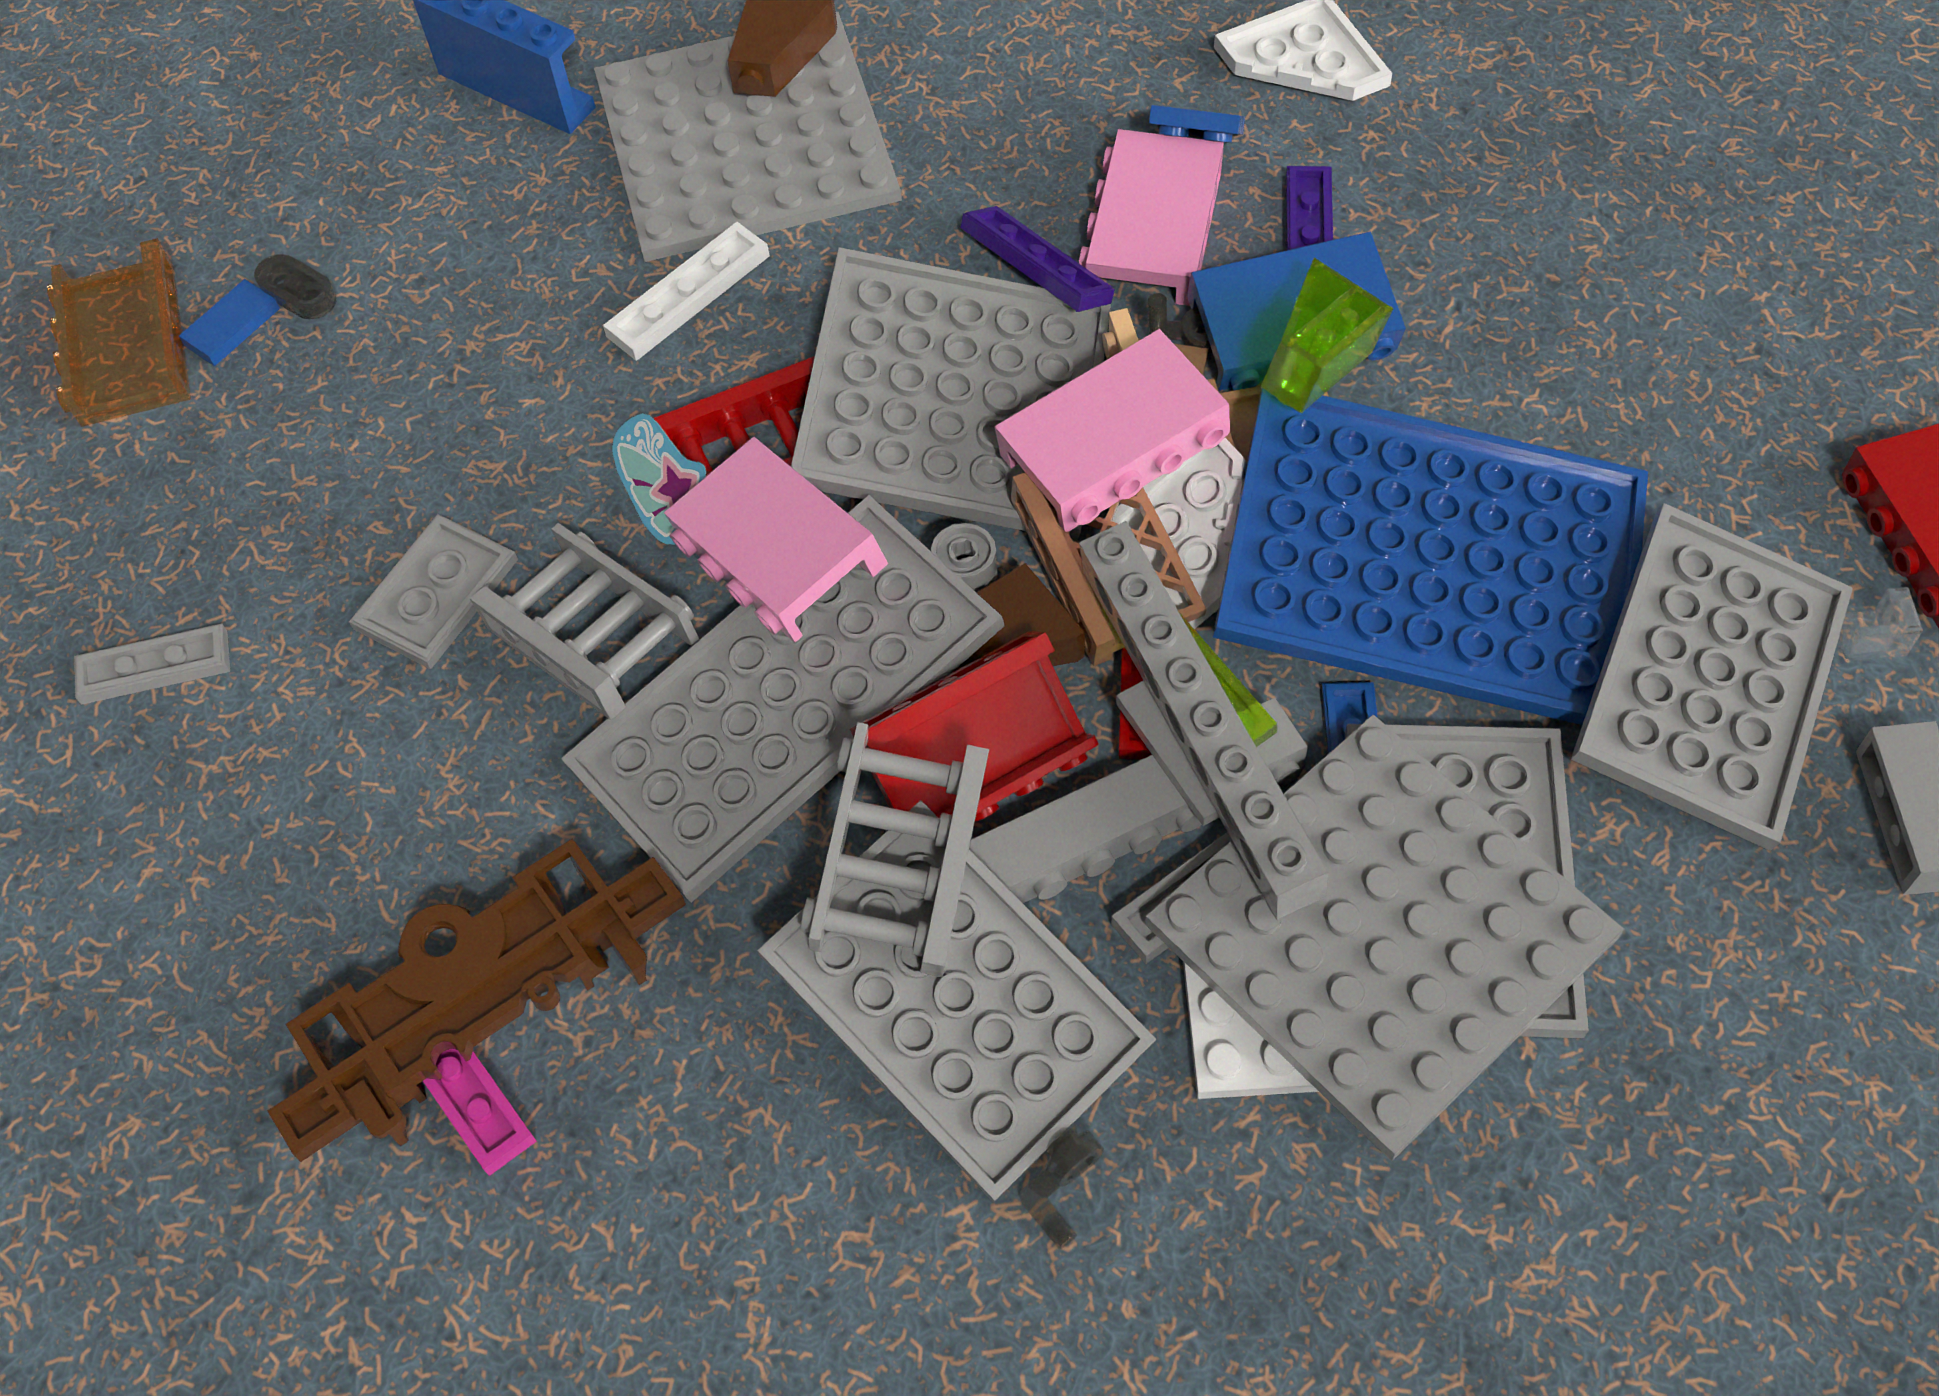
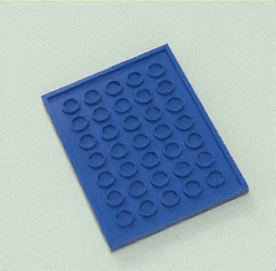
M1264 382L1259 396L1212 638L1583 725L1642 554L1648 471Z

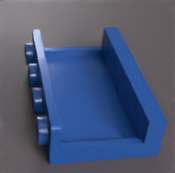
M413 0L439 75L568 134H571L596 108L593 96L571 87L568 81L562 54L575 41L573 30L505 0Z
M1371 231L1191 272L1187 298L1191 310H1199L1218 367L1216 383L1219 391L1233 388V390L1252 388L1257 386L1260 381L1277 377L1280 381L1293 380L1296 377L1298 362L1316 359L1319 368L1323 367L1326 371H1332L1344 367L1350 360L1367 356L1369 360H1380L1397 350L1406 329Z

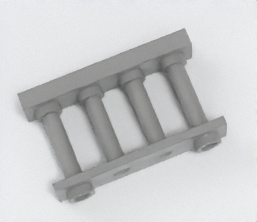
M557 523L551 530L563 553L512 597L506 594L501 598L484 586L470 600L491 632L612 721L626 708L616 689L620 685L619 678L670 632L691 646L697 643L700 639L691 622L694 614L689 606L678 596L667 597L599 551L594 542L583 532L574 534ZM576 567L590 576L542 619L536 616L531 620L526 616L525 611ZM608 588L621 597L573 641L566 639L562 642L557 638L555 633L605 589ZM640 610L653 619L651 623L605 664L598 662L594 665L588 661L587 655L636 611Z
M857 722L854 739L843 738L837 770L846 772L818 898L807 897L800 931L810 933L808 938L809 950L821 952L825 930L913 948V955L923 956L920 973L943 977L989 749L967 745L964 762L953 760L952 766L866 748L868 724ZM861 770L947 787L946 793L957 795L953 815L942 813L941 818L855 801ZM849 823L936 840L935 846L946 848L942 868L931 866L928 872L843 854ZM837 876L925 894L924 900L934 902L931 922L919 921L918 926L830 908Z

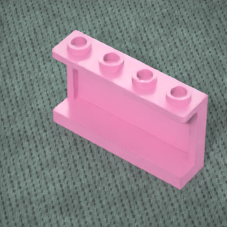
M1118 129L1114 147H1106L1103 174H1107L1106 180L1099 179L1097 183L1095 206L1099 207L1098 213H1090L1087 226V240H1091L1090 247L1082 246L1079 264L1101 278L1176 287V304L1190 306L1187 292L1191 272L1199 271L1202 268L1222 171L1224 142Z
M1158 329L995 426L1001 457L1010 468L1018 464L1055 507L1059 525L1065 532H1069L1079 525L1090 523L1100 512L1118 501L1133 497L1143 486L1161 475L1176 471L1184 461L1202 450L1217 446L1230 433L1229 403L1171 340Z
M755 437L751 438L664 512L675 529L669 535L675 545L688 558L694 553L700 557L697 559V562L713 581L718 583L722 578L728 583L725 587L732 597L745 609L752 604L757 609L754 611L757 618L773 635H776L781 630L794 643L803 636L795 624V619L857 564L872 577L888 565L877 541L869 530Z

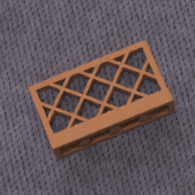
M1025 472L1012 478L1011 501L1065 610L1085 632V651L1093 667L1111 660L1113 652L1125 646L1084 574L1079 544L1073 542L1069 532H1065L1059 525L1055 507ZM1143 487L1133 497L1122 499L1110 506L1105 519L1097 516L1093 521L1086 524L1100 529V532L1118 525V523L1112 522L1119 503L1140 510L1144 518L1138 531L1131 528L1139 544L1161 551L1165 562L1161 572H1155L1163 586L1183 593L1189 606L1178 610L1185 623L1205 616L1207 609ZM1147 527L1149 528L1152 535L1145 533ZM1169 568L1174 577L1166 575Z

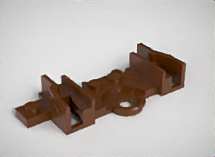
M572 838L513 876L512 878L518 888L473 917L469 915L470 911L468 909L451 904L432 905L415 914L406 924L399 942L398 953L404 959L403 963L358 992L349 982L286 1023L287 1028L318 1077L267 1110L292 1154L302 1162L362 1121L372 1136L377 1139L384 1138L390 1134L400 1147L407 1143L409 1140L407 1138L406 1117L400 1107L414 1098L419 1103L427 1099L418 1085L426 1078L436 1080L443 1078V1075L436 1066L439 1055L446 1050L456 1049L465 1061H469L474 1046L521 1016L529 999L541 1011L554 1009L560 1001V992L554 983L556 981L570 983L578 977L587 991L593 988L594 984L591 979L609 968L604 958L596 949L598 945L603 952L612 947L638 985L647 981V956L635 939L686 905L682 894L656 859L652 857L607 887ZM570 857L592 897L569 913H566L562 901L546 872ZM442 928L452 930L456 935V944L452 951L440 957L431 956L426 952L425 942L433 931ZM548 992L546 995L541 996L542 993ZM329 1013L335 1016L346 1033L362 1048L336 1066L328 1060L316 1040L306 1030V1028Z

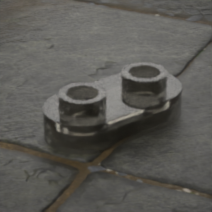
M285 254L269 256L262 260L255 269L254 277L259 288L274 297L280 306L303 319L323 317L336 304V294L329 279L292 256Z

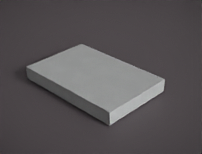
M437 514L355 613L349 623L353 630L432 669L476 614L477 610L470 598L484 586L494 591L518 561L516 553Z

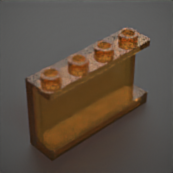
M158 238L140 242L142 263L76 279L69 278L61 264L51 266L52 284L47 285V293L55 309V317L50 318V326L58 342V350L53 352V359L62 385L56 387V393L65 413L71 412L81 427L191 400L185 350L179 338V335L182 333L174 267Z

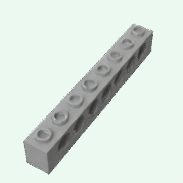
M1127 521L1079 542L1083 571L1276 920L1326 897L1328 870Z

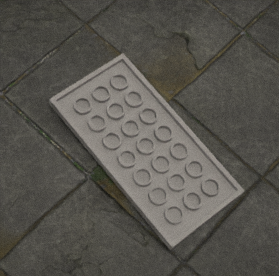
M870 495L848 512V514L873 534L886 558L888 565L878 574L872 577L857 564L795 619V624L803 635L795 643L781 630L776 635H773L754 613L757 609L752 604L746 609L740 605L626 702V708L612 721L610 719L605 720L561 758L650 858L654 857L673 884L691 903L840 772L837 770L843 738L854 739L850 728L856 726L857 722L861 723L950 675L1005 626L1002 616Z

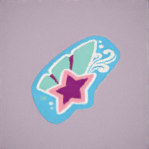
M642 413L630 418L617 430L612 446L613 457L617 472L644 526L659 541L675 545L669 536L675 529L664 512L706 477V468L701 462L687 460L672 443L661 426L650 415Z

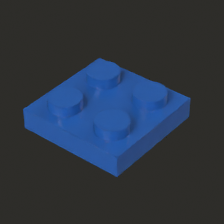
M1151 105L1149 123L1160 125L1159 134L1189 137V130L1191 128L1204 130L1203 139L1232 142L1233 134L1243 135L1246 117Z

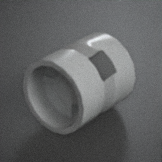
M969 523L954 524L941 530L934 538L931 552L976 593L998 580L995 541L985 529Z

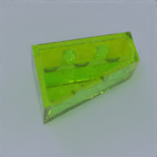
M1313 258L1261 387L1277 397L1284 405L1292 407L1299 413L1304 412L1373 352L1394 308L1316 258Z

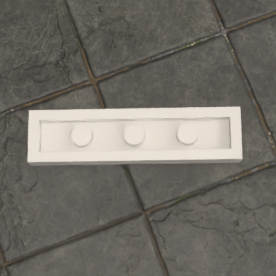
M734 223L603 325L606 337L637 361L770 256L767 243L740 223Z

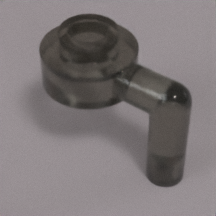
M1154 293L1149 296V335L1160 329L1170 340H1182L1184 345L1208 348V353H1213L1207 334H1201L1206 333L1198 306L1187 311L1182 321H1167V298L1165 295Z
M1070 1129L1056 1138L1047 1148V1153L1051 1157L1045 1164V1169L1026 1185L1020 1193V1201L1059 1250H1062L1072 1242L1077 1234L1048 1200V1197L1060 1187L1073 1182L1092 1167L1102 1156L1104 1148L1089 1130L1077 1134L1073 1129Z

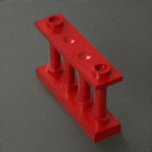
M815 356L654 417V420L661 426L681 454H684L687 460L701 462L705 466L706 476L713 469L701 446L723 437H728L736 452L750 440L745 430L746 428L766 420H772L791 456L783 461L791 466L799 430L789 411L805 405Z

